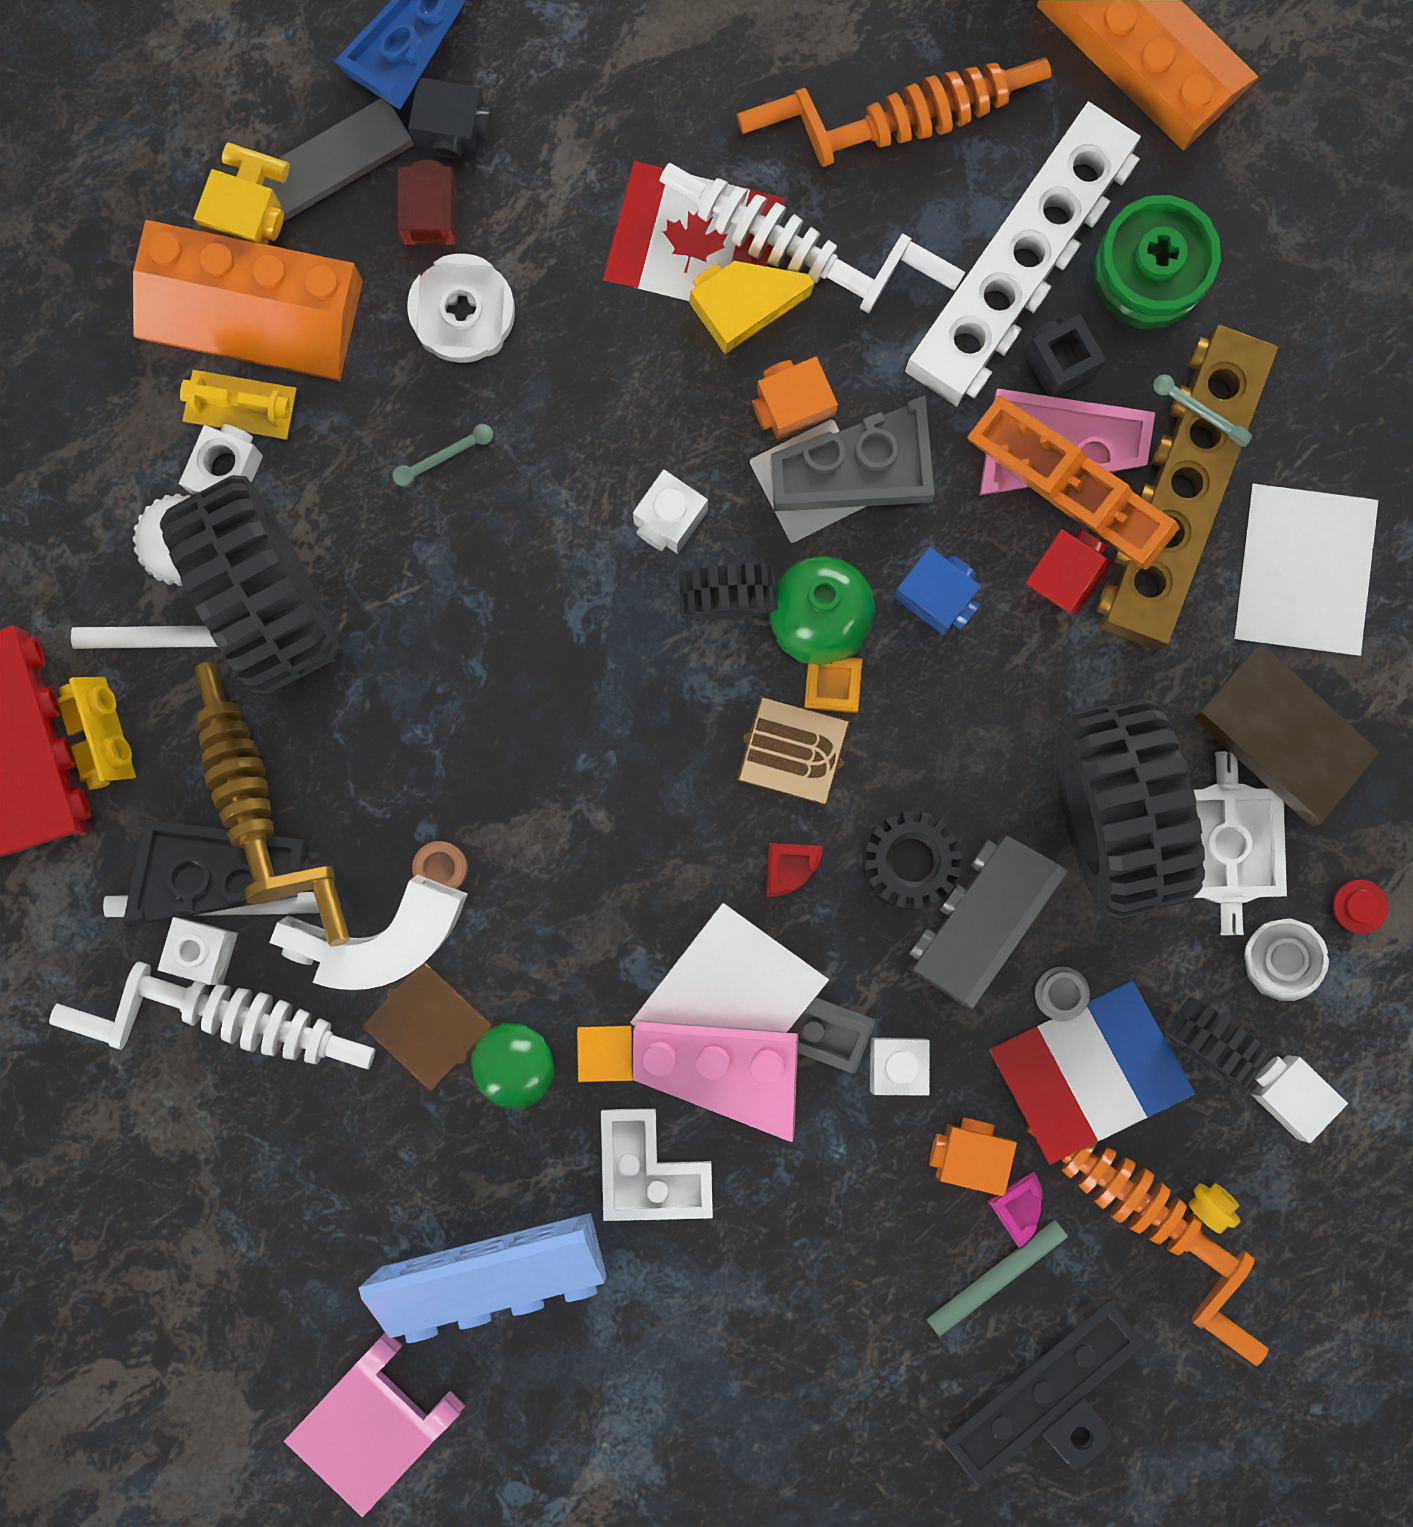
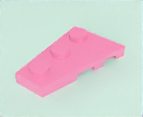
M997 389L995 391L994 401L1001 395L1082 449L1087 458L1110 473L1147 466L1155 412ZM985 454L979 496L1029 487Z
M637 1021L633 1030V1080L792 1142L795 1134L798 1034Z

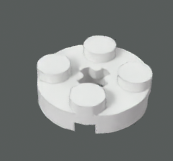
M470 254L447 255L433 262L434 266L427 269L422 276L419 274L413 282L408 296L409 320L423 347L439 358L458 363L473 362L485 356H492L498 353L503 346L504 340L510 334L515 317L514 299L511 288L506 280L485 259ZM458 296H467L469 305L476 307L474 314L467 315L464 321H456L454 314L447 313L448 305H456Z

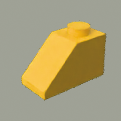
M733 261L723 269H721L719 264H715L704 270L693 280L692 283L695 288L690 291L689 303L726 354L811 296L814 282L808 274Z

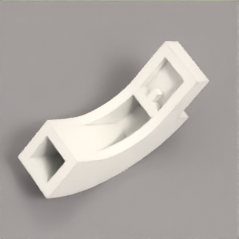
M416 875L409 880L394 920L385 931L366 938H350V941L345 944L329 946L324 929L288 915L277 922L269 943L282 947L281 954L292 961L306 965H312L313 960L320 962L313 983L347 990L383 986L408 975L439 949L453 930L468 894Z

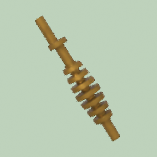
M204 662L197 665L195 672L205 705L197 714L198 728L203 730L199 734L201 749L205 750L202 754L203 768L207 770L204 777L207 788L213 791L211 797L215 807L221 809L219 816L224 827L231 828L227 832L231 844L245 850L253 883L244 890L247 902L250 904H264L313 889L329 946H339L350 941V937L334 885L335 875L332 867L324 866L280 876L274 875L266 847L267 840L274 835L273 822L267 819L271 815L270 801L265 799L268 795V786L266 779L263 778L266 773L263 761L257 758L259 752L254 741L249 739L251 733L247 724L240 721L243 715L238 704L227 702L225 699L216 663Z

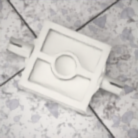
M1215 752L1217 784L1202 790H1194L1197 801L1196 809L1201 820L1203 832L1201 839L1205 849V860L1203 861L1205 879L1202 881L1203 887L1194 898H1204L1215 903H1221V935H1244L1242 903L1258 897L1287 896L1284 801L1271 789H1255L1245 784H1238V759L1231 752Z

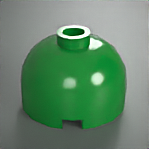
M828 556L805 558L788 568L777 582V610L769 613L772 631L777 637L776 641L782 650L797 661L806 664H816L819 667L832 664V662L841 661L846 657L850 658L857 654L869 639L876 613L872 589L861 571L845 560Z

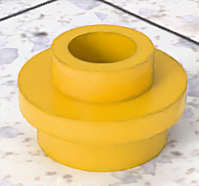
M1199 1183L1193 1189L1196 1196L1188 1205L1212 1230L1222 1234L1228 1226L1235 1228L1240 1223V1219L1235 1213L1239 1207L1238 1202L1220 1185L1214 1183L1211 1188H1208Z

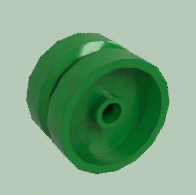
M1172 195L1146 196L1127 205L1109 225L1106 234L1099 244L1092 264L1093 287L1103 307L1120 322L1140 329L1165 328L1184 319L1213 284L1221 262L1220 238L1210 218L1192 202Z

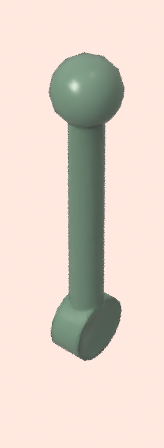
M1163 374L1154 380L1153 387L1157 394L1162 396L1170 395L1227 433L1229 438L1236 444L1246 447L1252 439L1249 431L1241 426L1233 425L1176 387L1171 376Z
M486 424L477 425L473 430V434L411 467L406 465L398 466L393 471L392 477L394 482L402 488L410 487L415 481V476L477 443L482 445L488 444L493 438L491 427Z

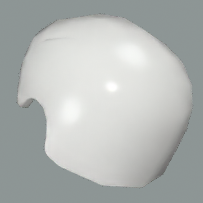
M1291 918L1263 924L1248 941L1244 954L1247 976L1260 993L1278 1001H1296L1311 994L1324 979L1329 965L1328 951L1325 941L1311 925Z

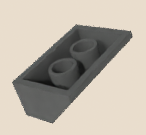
M1007 835L1000 838L997 844H994L989 839L986 841L970 864L972 868L977 870L966 888L959 884L953 888L939 909L947 916L935 933L926 928L909 952V955L916 959L910 970L963 1007L974 1008L1068 872L1061 865Z

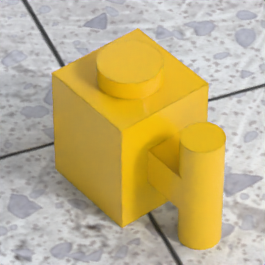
M228 142L223 150L222 163L239 168L237 176L211 169L194 220L203 232L267 245L269 240L275 241L282 228L284 211L280 209L281 204L273 189L262 186L265 177L284 183L289 173L290 163Z

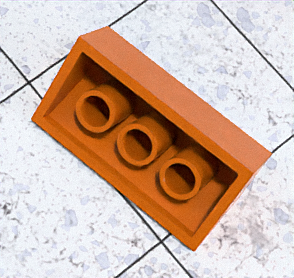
M1181 0L1038 1L1037 7L1183 151L1259 78Z
M145 220L133 270L134 337L140 340L340 381L363 280L355 264L351 262Z

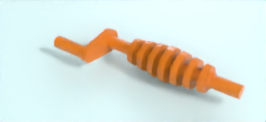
M1043 57L1008 70L1001 69L997 63L986 64L983 66V77L977 67L966 68L963 70V81L956 71L943 73L942 84L936 75H932L922 80V91L916 83L904 88L905 105L899 94L895 92L885 97V112H883L880 104L875 102L866 107L864 119L827 132L806 88L796 90L794 94L737 113L736 117L742 134L801 115L820 165L824 167L834 163L833 152L867 140L875 141L878 147L891 145L890 132L893 133L898 143L909 142L912 139L911 125L919 139L931 137V119L939 135L951 132L953 128L952 116L956 125L961 127L971 121V108L978 118L990 112L989 98L995 108H1000L1008 103L1011 91L1051 78V68L1047 58Z
M1028 1125L1026 1131L1030 1133L1032 1136H1034L1031 1128ZM1096 1143L1063 1158L1064 1164L1061 1170L1069 1178H1072L1079 1170L1083 1172L1077 1185L1085 1193L1090 1192L1097 1183L1100 1185L1094 1196V1201L1102 1209L1107 1207L1115 1197L1118 1198L1110 1211V1217L1121 1223L1133 1211H1136L1129 1222V1229L1140 1234L1152 1223L1153 1226L1148 1234L1150 1241L1159 1245L1170 1236L1171 1239L1167 1246L1168 1251L1177 1256L1184 1251H1190L1222 1275L1195 1311L1191 1322L1200 1329L1204 1327L1255 1366L1259 1365L1267 1355L1268 1348L1218 1311L1247 1277L1255 1259L1245 1251L1235 1258L1202 1234L1203 1230L1201 1227L1203 1221L1194 1212L1183 1220L1182 1217L1187 1205L1179 1197L1174 1198L1167 1206H1164L1171 1190L1163 1182L1155 1185L1148 1194L1147 1191L1153 1182L1154 1174L1146 1168L1138 1171L1130 1181L1129 1177L1135 1168L1136 1162L1123 1157L1114 1168L1110 1165L1116 1156V1151L1105 1146L1095 1155L1092 1153L1096 1146Z

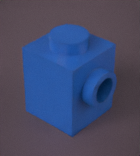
M929 547L899 585L893 597L944 635L952 624L961 630L980 606L972 598L981 585L973 580L976 573L965 562L952 555L946 560Z

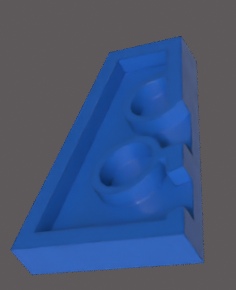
M391 0L334 62L346 76L393 106L401 109L466 0Z

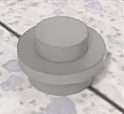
M1069 967L1049 969L1039 978L1035 987V999L1039 1009L1046 1016L1055 1020L1067 1021L1078 1017L1085 1010L1089 1002L1090 991L1086 979L1078 971Z

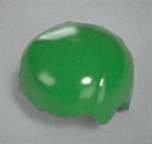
M502 1023L484 1032L472 1051L471 1067L473 1079L479 1091L486 1099L502 1109H526L544 1098L554 1080L555 1070L550 1048L544 1041L543 1036L525 1024Z

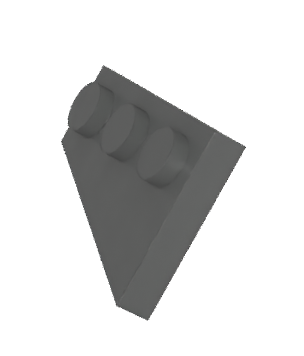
M922 396L911 400L907 406L883 415L880 412L864 418L862 423L837 433L830 431L772 453L770 466L774 511L933 502L935 493L926 397Z

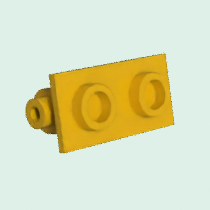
M192 370L191 380H183L180 389V400L186 401L182 421L222 428L223 424H228L246 433L287 440L297 388Z
M73 677L69 679L70 684L58 688L61 697L57 698L56 702L60 708L67 735L75 736L84 732L86 736L85 741L71 746L80 774V781L87 782L89 790H95L108 786L110 784L109 781L136 778L131 761V749L124 738L116 712V699L108 686L106 677Z

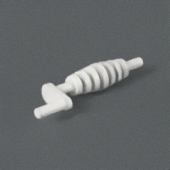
M671 163L667 164L659 180L661 183L696 202L697 206L700 207L697 215L705 222L711 218L713 213L719 215L714 228L724 235L731 224H735L737 227L731 241L741 248L750 234L754 235L755 238L750 246L749 255L759 259L767 245L770 244L774 248L768 258V264L778 267L787 254L792 257L787 271L799 273L804 265L810 267L808 275L814 283H817L821 277L823 279L827 277L864 298L860 309L868 314L877 302L900 260L954 291L965 274L961 269L911 241L912 238L902 233L874 280L837 259L838 256L834 254L837 246L830 240L825 243L822 250L815 245L820 233L813 227L808 230L803 239L797 236L803 224V220L794 214L790 218L785 228L781 227L780 223L785 214L786 207L777 202L767 216L764 217L761 214L766 205L767 198L756 194L748 207L743 205L748 190L737 186L731 195L727 196L724 194L728 186L727 181L717 178L713 184L710 182L706 184Z
M140 961L133 966L128 976L115 1022L60 1004L54 1006L49 1020L51 1025L107 1042L110 1047L122 1050L128 1040L143 997L179 1008L180 1012H182V1021L192 1026H195L200 1017L203 1016L201 1029L211 1035H214L222 1024L221 1039L234 1044L241 1034L240 1048L250 1052H254L262 1040L261 1053L275 1056L284 1042L283 1058L296 1060L302 1049H306L304 1061L307 1063L317 1064L321 1057L325 1058V1056L365 1069L370 1068L375 1055L374 1048L334 1036L333 1032H330L331 1023L321 1018L317 1020L313 1029L310 1028L311 1014L302 1009L297 1011L292 1022H290L292 1005L283 1000L278 1001L271 1013L273 1005L272 995L260 992L251 1005V990L238 988L230 1000L231 987L217 984L209 995V984L195 981L188 988L151 977V966Z

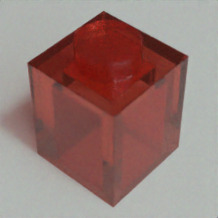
M418 160L413 162L411 167H398V231L404 245L456 244V181L451 167H443L441 162L434 160Z

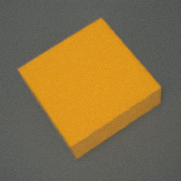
M846 657L841 661H835L832 664L820 667L816 664H808L804 709L857 713L862 659Z
M632 1026L577 1027L578 1082L633 1081Z

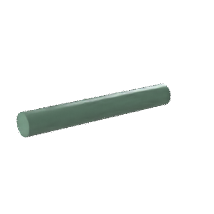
M1053 1220L1023 1246L1017 1248L926 1320L937 1335L941 1337L1068 1238L1067 1234L1056 1220Z

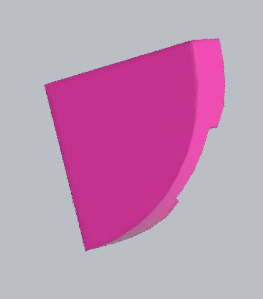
M1030 1171L1007 1187L1005 1197L994 1195L987 1200L1019 1248L1035 1233L1042 1211V1188L1035 1172Z

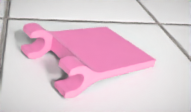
M386 1332L284 1440L361 1517L374 1506L419 1456L451 1425L466 1406L449 1391L430 1413L426 1415L380 1371L403 1346L395 1337L389 1338Z

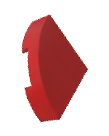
M769 843L766 897L786 895L804 885L819 865L823 846Z

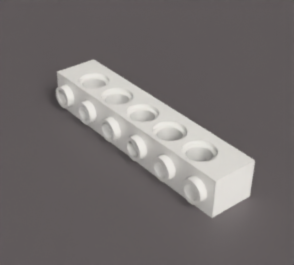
M1089 101L1087 102L910 357L905 371L907 374L956 407H958L966 394L974 399L992 374V371L985 366L993 354L997 351L1005 356L1022 331L1020 327L1015 325L1025 308L1032 313L1037 310L1052 287L1044 282L1054 266L1061 270L1066 268L1081 243L1074 239L1084 223L1091 228L1095 226L1110 203V200L1103 196L1113 181L1122 186L1137 165L1140 158L1132 153L1141 138L1140 135ZM1081 164L1088 165L1095 170L1098 179L1092 182L1083 181L1075 175L1073 167ZM1052 206L1059 207L1066 212L1069 222L1061 225L1053 224L1047 220L1043 210ZM1019 249H1029L1038 256L1040 264L1035 267H1024L1016 261L1013 252ZM990 291L1002 292L1008 297L1010 307L1001 311L994 310L986 304L984 294ZM962 333L971 334L979 340L981 350L973 354L964 353L956 347L954 337Z

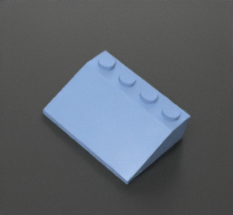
M588 1213L382 1266L359 1287L361 1299L389 1338L405 1335L406 1343H412L438 1335L437 1326L456 1321H458L460 1329L483 1325L492 1321L490 1313L511 1307L513 1316L544 1308L543 1299L564 1294L566 1302H572L597 1294L596 1285L605 1283L607 1276L592 1215Z

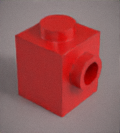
M1082 528L1079 529L1075 536L1061 529L1026 581V584L1067 612L1078 615L1114 563L1102 555L1108 545Z

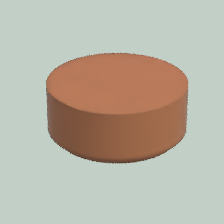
M435 841L423 846L415 855L412 864L414 877L420 875L454 889H459L462 886L468 871L467 861L462 851L456 846L443 841Z

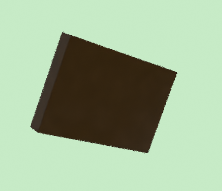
M1262 643L1252 650L1194 717L1198 723L1312 828H1315L1326 819L1380 753Z

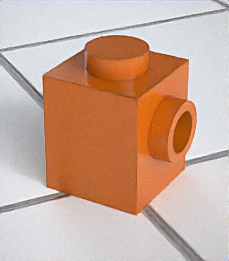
M817 356L797 365H793L791 360L773 365L763 372L764 379L757 382L758 398L752 400L753 409L762 429L766 430L771 427L777 441L833 418L836 415L838 404Z
M963 1117L961 1127L947 1124L945 1135L936 1134L929 1165L937 1167L935 1177L942 1182L1005 1197L1017 1142L993 1135L995 1127L993 1124Z

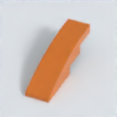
M1001 395L997 397L967 436L970 442L1006 470L1145 570L1150 567L1180 528L1176 520L1135 494L1127 483L1087 458L1082 449Z

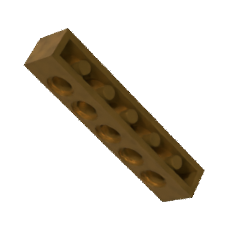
M1218 324L1207 339L1203 337L1198 338L1188 362V367L1196 369L1189 388L1181 385L1179 389L1233 425L1241 426L1248 431L1278 346ZM1218 378L1225 381L1230 387L1231 398L1222 400L1213 396L1208 388V380ZM1174 399L1169 414L1177 418L1171 437L1165 434L1161 436L1152 458L1151 464L1159 467L1153 485L1144 483L1138 495L1176 520L1180 527L1176 532V546L1173 548L1164 547L1147 570L1117 551L1115 562L1122 565L1116 584L1106 583L1096 609L1097 612L1104 614L1099 629L1157 651L1169 643L1242 447L1232 441L1227 433L1176 399ZM1202 427L1208 430L1213 438L1212 448L1202 449L1197 447L1190 438V428ZM1183 475L1189 478L1195 487L1194 497L1182 498L1178 496L1172 489V476ZM1137 573H1148L1156 579L1159 587L1156 597H1144L1136 590L1134 578Z

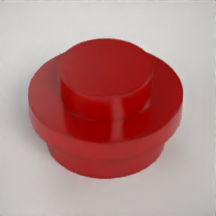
M1354 880L1345 883L1337 890L1333 898L1332 910L1336 921L1342 928L1352 933L1364 934L1376 930L1383 924L1388 913V902L1384 892L1376 884L1367 880Z

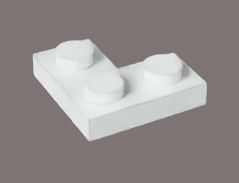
M656 1108L601 1110L603 1221L713 1218L711 1161L657 1163Z

